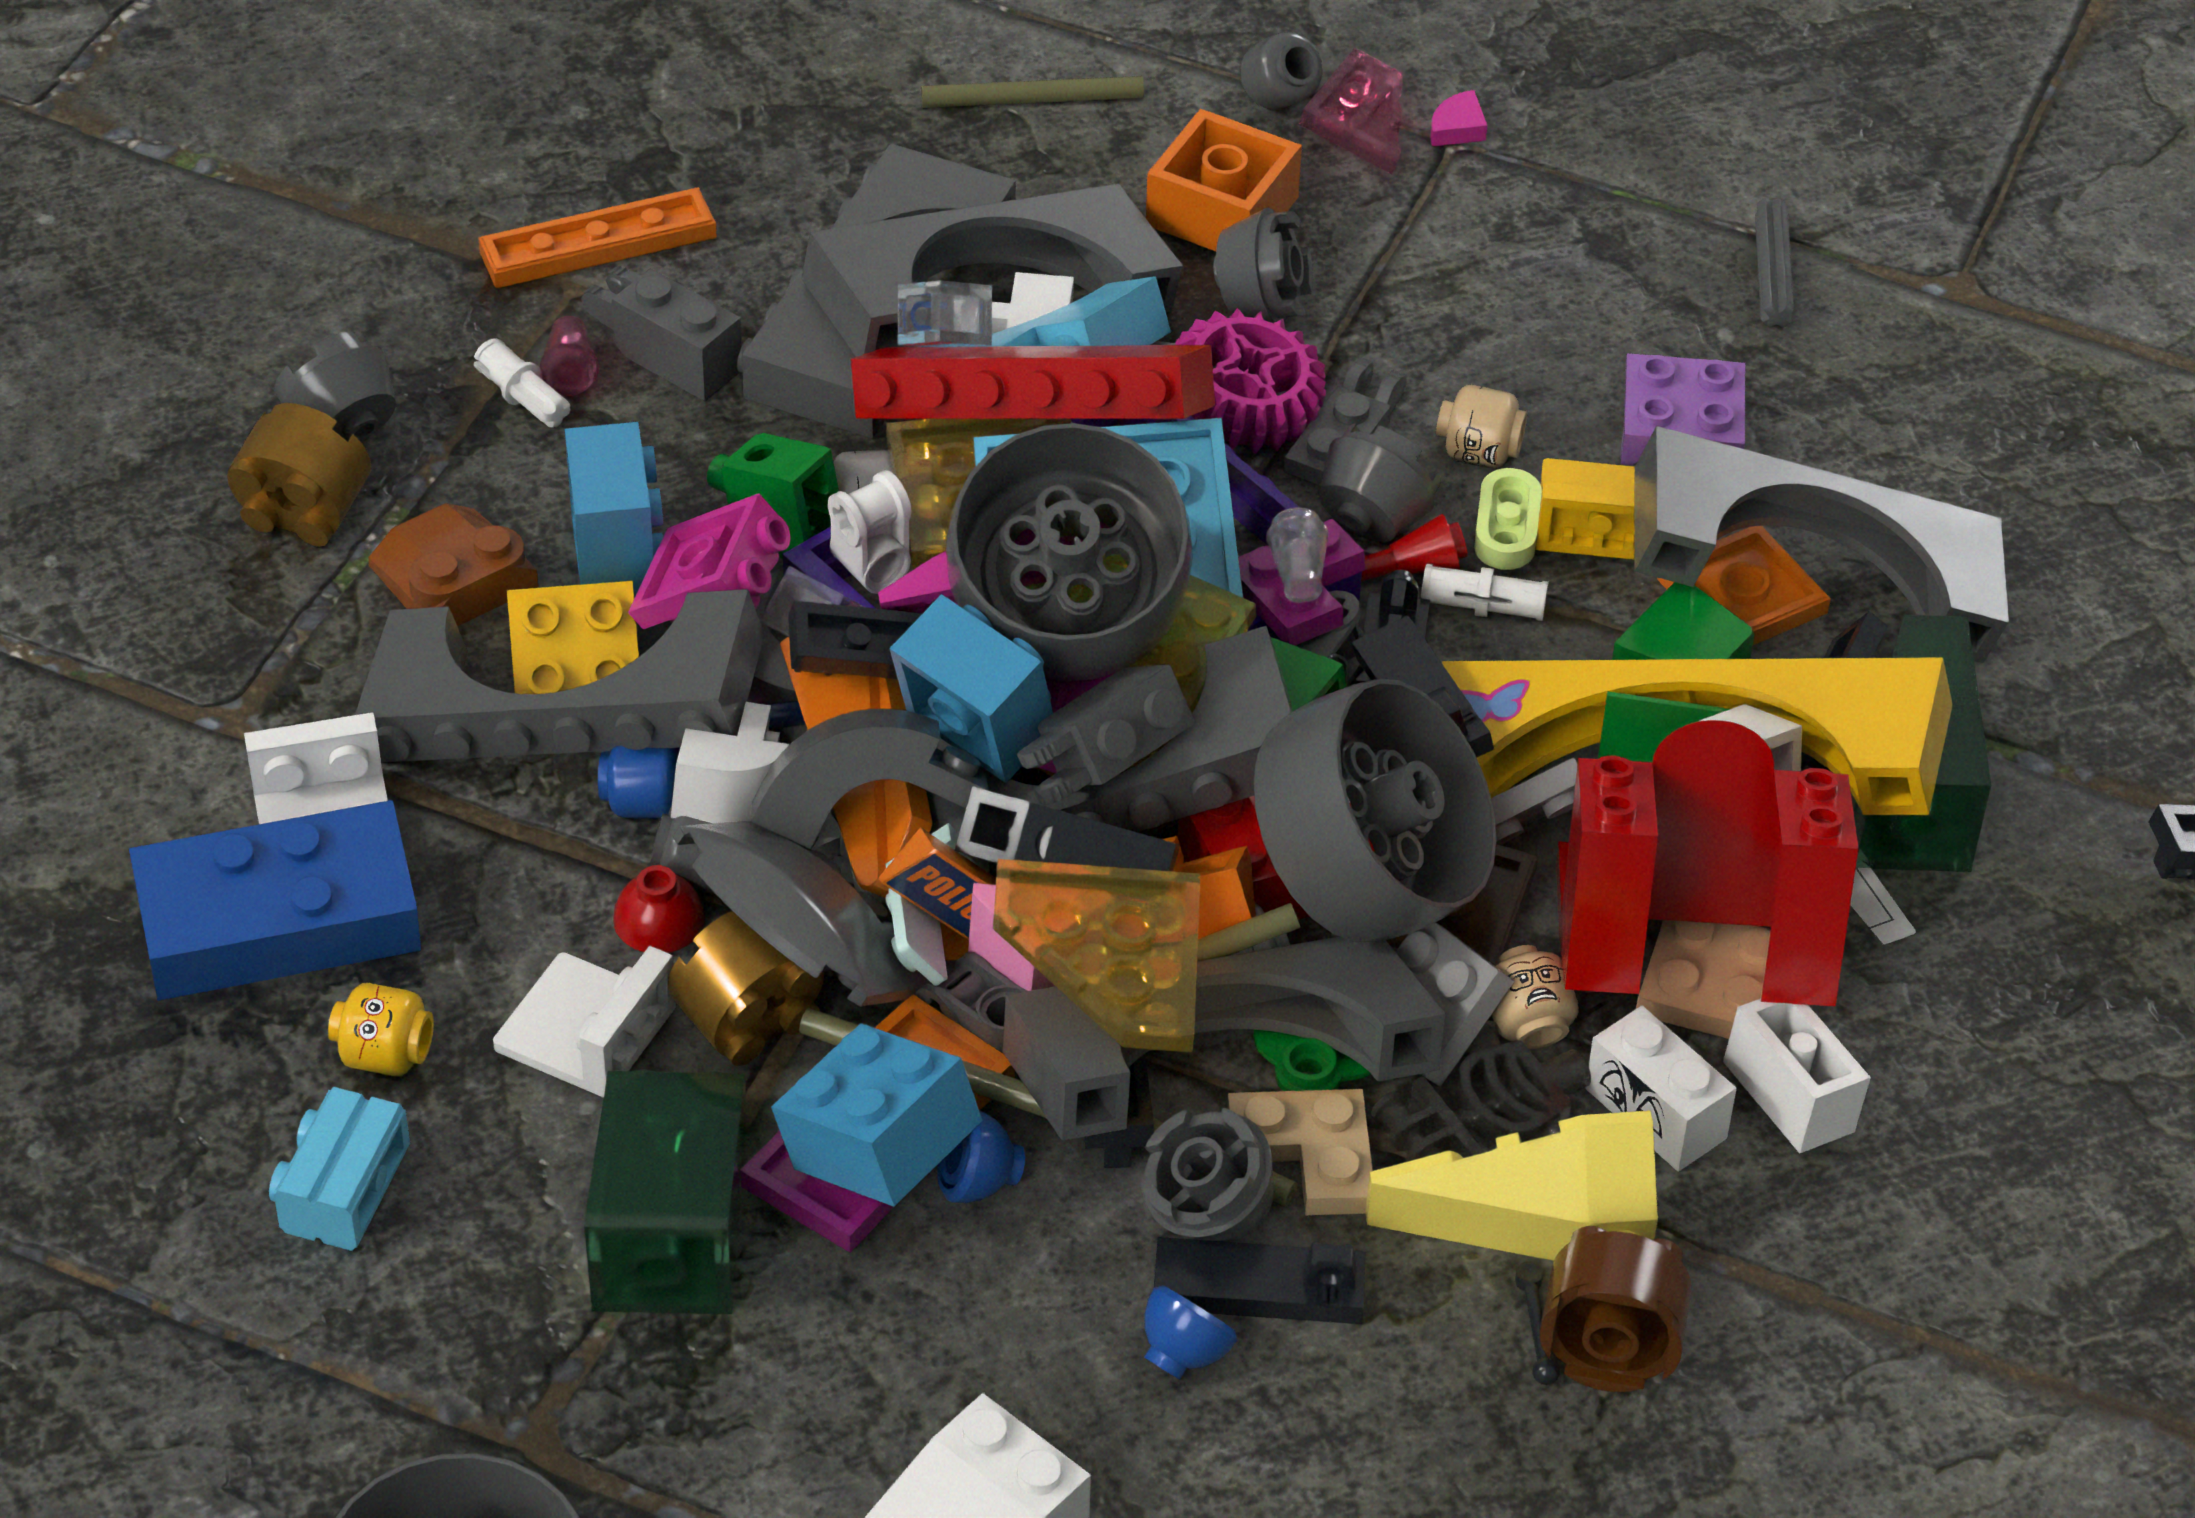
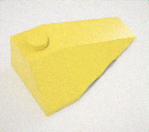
M1651 1111L1580 1115L1558 1121L1559 1133L1522 1142L1518 1132L1495 1138L1496 1149L1463 1158L1456 1152L1445 1151L1371 1171L1369 1173L1365 1212L1367 1225L1552 1261L1555 1260L1559 1251L1570 1243L1573 1232L1585 1226H1596L1605 1231L1627 1232L1651 1240L1655 1239L1658 1212Z

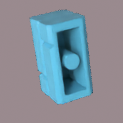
M332 1087L331 1090H328L318 1111L312 1109L306 1111L297 1133L298 1149L291 1162L281 1161L276 1166L269 1187V1198L276 1204L279 1228H282L284 1233L313 1241L317 1237L324 1244L350 1251L358 1247L410 1145L406 1110L403 1109L401 1104L375 1097L367 1100L360 1093Z

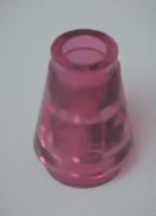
M564 316L554 322L540 361V373L543 380L562 395L572 396L586 391L596 380L599 373V362L588 336L586 326L582 320L574 316Z

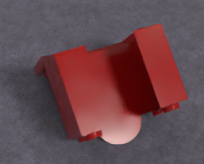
M1721 720L1694 722L1673 731L1659 744L1652 762L1629 761L1620 756H1603L1598 759L1578 758L1569 842L1558 841L1556 858L1559 939L1565 989L1639 994L1648 919L1771 927L1761 1002L1836 1006L1859 849L1848 774H1835L1821 768H1809L1803 771L1774 770L1772 752L1767 743L1757 733L1740 724Z

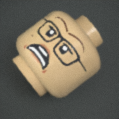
M1466 385L1457 393L1454 402L1443 401L1438 417L1436 435L1446 437V449L1451 459L1489 468H1500L1508 460V457L1517 458L1520 453L1526 428L1527 411L1519 410L1518 400L1510 392L1476 385Z
M1532 945L1517 946L1501 954L1499 964L1495 967L1513 979L1514 983L1492 1013L1498 1034L1511 1042H1518V1045L1523 1049L1543 1048L1562 1040L1569 1033L1568 1026L1573 1023L1579 1013L1575 991L1566 990L1564 987L1562 958L1552 952L1537 951V948Z

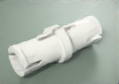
M1426 564L1421 598L1430 599V603L1475 609V616L1487 617L1489 611L1536 618V620L1543 621L1548 581L1538 582L1494 575V569L1485 567L1481 568V573Z

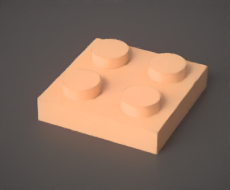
M1663 920L1640 989L1636 1009L1643 1005L1662 1022L1729 1039L1737 1007L1762 998L1771 929L1751 925Z

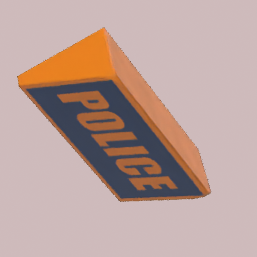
M921 827L878 877L882 884L967 940H969L973 883L1008 886Z

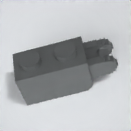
M621 265L619 267L616 266L608 272V276L605 279L609 290H604L602 286L599 287L596 284L584 291L581 300L585 311L590 316H593L594 319L597 318L600 323L614 330L615 344L624 357L701 400L706 401L740 373L737 368V361L742 347L741 317L650 268L640 275L632 270L628 271L626 267L623 268Z
M1170 664L1122 668L1040 721L1038 730L1041 736L1029 743L1028 746L1023 747L1022 750H1019L1017 756L1022 767L1026 769L1040 767L1051 760L1053 761L1057 773L1043 781L1033 790L1039 804L1041 803L1045 806L1069 797L1070 794L1075 793L1085 785H1103L1195 724V720Z

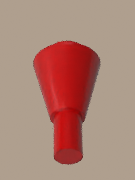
M1440 514L1390 544L1388 549L1365 555V570L1362 571L1361 582L1390 574L1395 570H1406L1411 574H1421L1425 572L1426 564L1460 570L1459 559L1468 557V552L1459 523L1448 524L1445 516Z

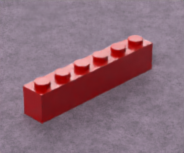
M1211 345L884 347L851 358L856 419H1185L1215 406Z

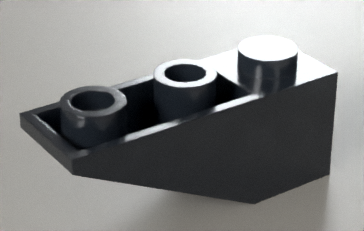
M972 786L954 851L1162 910L1180 845Z

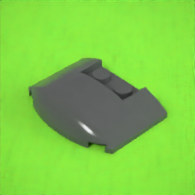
M751 821L679 826L672 836L677 845L696 844L700 855L692 867L713 892L747 925L813 977L817 978L821 972L834 970L838 972L839 980L852 990L847 999L857 1005L867 1006L906 1000L912 994L915 995L916 991L925 984L931 983L918 970L911 972L898 960L891 944L892 938L895 937L893 922L886 918L888 911L883 904L867 893L856 891L840 875L842 872L840 867L825 854L811 850ZM817 836V838H816V840H815L813 846L815 845V843H816L817 840L819 839V836Z

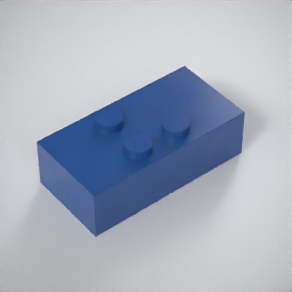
M393 800L129 848L157 1001L421 951L417 906Z

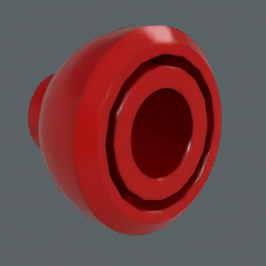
M653 865L643 869L638 876L622 889L614 907L613 924L619 938L631 948L645 952L649 946L670 953L680 950L693 942V939L704 927L705 912L701 897L689 881L666 866Z

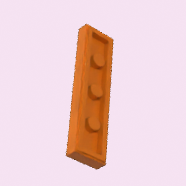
M698 187L478 237L480 254L497 289L717 238L716 222Z

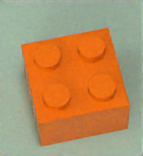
M1200 108L1147 173L1146 219L1156 230L1216 251L1218 238L1223 229L1265 208H1272L1275 212H1285L1291 208L1299 197L1302 145Z

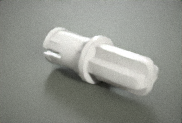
M497 338L484 342L478 348L474 355V358L477 360L473 362L474 367L500 387L503 398L509 404H522L548 427L559 426L563 417L570 413L569 402L543 380V372L538 365L521 360L502 340Z

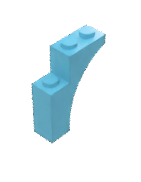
M1154 276L1107 283L1083 298L1048 314L996 333L948 347L1151 345L1169 334L1171 330L1157 278Z

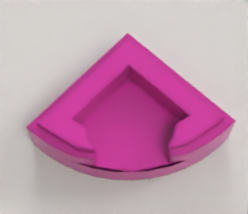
M1474 90L1453 95L1436 108L1431 124L1430 140L1432 146L1486 141L1488 125Z

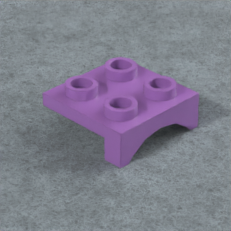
M1627 353L1621 465H1634L1638 462L1656 426L1744 449L1745 363Z

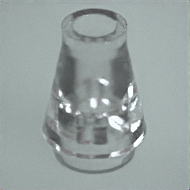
M1290 508L1280 512L1272 520L1271 527L1266 534V542L1284 585V594L1290 601L1296 603L1311 602L1321 595V578L1329 537L1328 528L1321 521L1319 515L1307 508Z

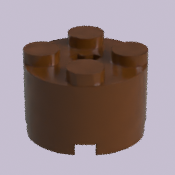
M1585 1226L1573 1232L1570 1243L1564 1246L1555 1257L1549 1279L1540 1327V1343L1548 1358L1550 1359L1552 1351L1566 1364L1564 1374L1582 1385L1610 1392H1631L1644 1389L1645 1379L1664 1372L1662 1380L1671 1375L1681 1359L1692 1291L1691 1279L1686 1267L1682 1263L1683 1252L1679 1246L1666 1239L1651 1240L1627 1232L1605 1231L1596 1226Z

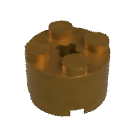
M294 403L275 405L271 413L266 414L264 412L257 421L228 470L227 479L229 487L237 501L243 506L240 511L242 520L259 532H271L274 527L295 532L303 541L310 545L325 546L339 528L370 474L371 461L363 444L353 434L347 442L332 430L337 421L319 410Z
M730 911L710 923L693 939L700 949L687 965L679 957L673 965L668 978L667 987L669 995L718 1053L727 1057L733 1065L743 1066L754 1060L761 1053L765 1042L786 1031L789 1035L799 1034L801 1019L808 1008L819 1011V1007L814 1001L822 987L824 972H821L817 978L813 977L763 939L735 912Z

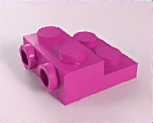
M758 493L668 527L628 614L644 630L668 620L673 622L683 606L687 593L748 589L756 609L760 602L759 595L768 592L771 587L770 571L779 560L778 552L789 547L791 537L788 525Z

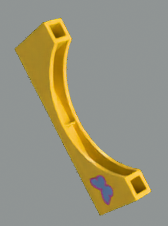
M1943 658L1442 661L1447 672L1490 731L1494 750L1477 757V760L1487 781L1491 798L1509 790L1516 783L1539 768L1567 754L1600 743L1607 692L1609 691L1728 709L1747 704L1802 725L1801 752L1813 757L1835 774H1848L1851 794L1856 799L1863 815H1929L1953 706Z

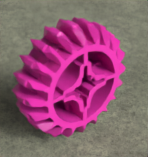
M1238 308L1230 318L1214 311L1208 321L1195 319L1189 331H1182L1180 338L1177 339L1175 345H1211L1212 366H1216L1213 369L1215 406L1192 415L1195 420L1222 418L1224 441H1227L1233 450L1238 444L1247 445L1256 454L1263 444H1266L1278 452L1281 445L1285 443V440L1295 443L1309 423L1316 420L1326 395V390L1324 389L1326 383L1324 381L1326 377L1324 372L1325 364L1318 361L1317 346L1304 344L1303 331L1288 332L1285 330L1284 318L1271 323L1263 319L1261 311L1254 318L1245 317ZM1286 391L1285 393H1283V394H1281V395H1279V396H1277V394H1276V393H1279V392Z

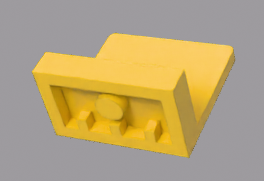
M1552 458L1544 459L1541 471L1540 485L1542 494L1535 550L1634 559L1635 466Z
M633 581L507 590L515 693L545 694L574 689L600 680L639 657L636 621L628 614L634 600Z

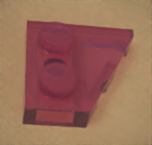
M1354 48L1304 107L1299 125L1393 174L1401 155V147L1398 146V132L1402 122V106L1399 104V100L1402 94L1403 73Z

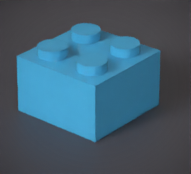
M638 422L564 429L571 516L580 585L633 581L635 597L663 539L662 532L652 533V527L663 525L660 489H648L647 483L657 482L654 446L642 447Z
M941 594L889 648L906 711L939 721L940 738L951 746L970 753L981 762V767L1007 783L1022 766L1017 753L1041 736L1038 730L1039 722L1053 714L1050 702L1052 697L1047 688L1043 671V659L1026 641L1020 638H1014L1011 641L994 630L988 618L977 608L968 604L960 607Z
M861 1023L771 1106L794 1170L893 1207L982 1122L960 1057Z

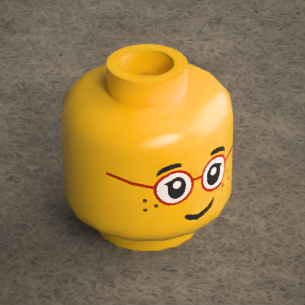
M361 983L352 990L346 1002L337 1001L333 1006L328 1024V1037L330 1041L338 1042V1052L345 1066L397 1077L406 1074L414 1063L422 1064L425 1061L432 1041L434 1018L432 1012L425 1011L421 997L412 991L371 983Z

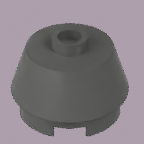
M1265 208L1221 231L1217 242L1213 271L1215 282L1220 289L1224 303L1231 312L1234 313L1238 308L1243 315L1254 318L1261 311L1263 319L1273 323L1283 318L1285 321L1287 317L1302 316L1306 313L1303 304H1299L1301 295L1312 294V259L1310 247L1300 248L1297 243L1293 228H1299L1301 220L1294 211L1275 212L1272 208Z
M354 332L335 334L316 342L312 347L317 356L303 364L295 373L288 365L282 370L274 386V392L280 402L305 405L327 414L337 421L332 430L347 442L352 434L360 442L369 438L390 419L395 411L396 399L384 351L373 347L368 340L361 342Z
M1355 423L1347 428L1342 437L1334 439L1329 445L1319 489V499L1330 516L1347 530L1372 541L1388 542L1433 509V496L1440 487L1441 478L1438 472H1430L1428 474L1416 461L1422 450L1404 436L1378 425L1373 434L1364 433L1358 429Z
M1222 1108V1112H1206L1194 1116L1189 1110H1184L1166 1120L1148 1140L1145 1149L1150 1153V1157L1145 1168L1143 1182L1140 1181V1186L1150 1214L1162 1227L1172 1233L1198 1240L1232 1242L1251 1233L1265 1219L1274 1197L1272 1154L1264 1133L1251 1120L1227 1108Z

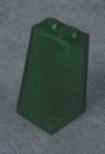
M1904 615L1892 658H1943L1953 706L1929 815H1863L1854 798L1853 812L1859 848L1856 868L1971 872L1991 790V778L1968 617Z
M644 1069L608 1071L584 1222L592 1312L732 1314L742 1189L740 1170L743 1168L747 1122L745 1074L721 1073L718 1071H705L701 1073L654 1072Z

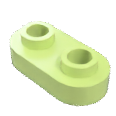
M1516 468L1495 470L1484 478L1481 485L1474 549L1477 557L1483 563L1496 569L1512 570L1521 568L1528 564L1535 554L1542 488L1539 481L1532 474Z

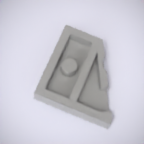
M1574 757L1491 798L1495 816L1496 844H1504L1524 832L1522 826L1545 816L1547 819H1551L1573 809L1578 764Z
M1435 922L1409 933L1396 953L1445 1012L1440 1070L1421 1074L1441 1087L1510 989L1514 980Z

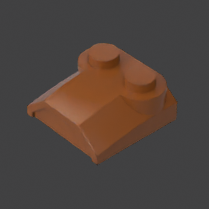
M448 503L393 527L368 557L369 567L406 609L449 607L457 626L507 603V590L539 588L537 569L526 559L524 543L517 532L507 527L492 525L474 508Z

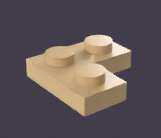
M1363 1089L1228 1093L1227 1109L1246 1117L1261 1129L1269 1143L1272 1162L1300 1161L1305 1216L1365 1214L1369 1173L1373 1170Z

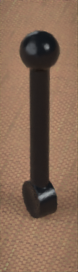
M1527 1261L1519 1264L1516 1268L1515 1283L1518 1288L1525 1291L1537 1357V1361L1532 1367L1533 1377L1540 1384L1550 1385L1558 1379L1560 1367L1551 1356L1550 1359L1548 1358L1540 1343V1327L1543 1312L1538 1289L1542 1285L1544 1271L1539 1264Z

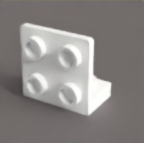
M373 712L244 733L259 824L388 801Z
M649 946L633 968L628 966L618 975L570 954L559 953L494 1036V1050L608 1099L676 1008V1002L669 995L667 987L669 974L673 967V955Z

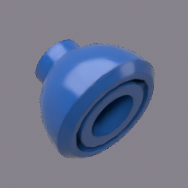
M980 1110L982 1122L937 1165L939 1187L945 1198L952 1203L981 1201L995 1194L1004 1184L1016 1185L1024 1171L1025 1151L1023 1146L1012 1144L1007 1131L999 1122Z
M1166 1286L1153 1288L1144 1313V1329L1148 1342L1151 1345L1144 1358L1180 1380L1187 1368L1206 1367L1220 1360L1238 1341L1234 1329Z

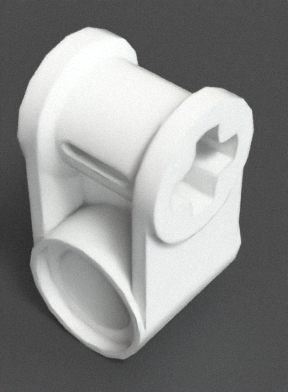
M883 470L873 476L872 483L847 494L846 492L839 491L831 495L828 499V510L831 518V553L871 593L878 594V592L905 576L911 563L909 554V519L911 518L912 511L907 492L899 479L892 472Z

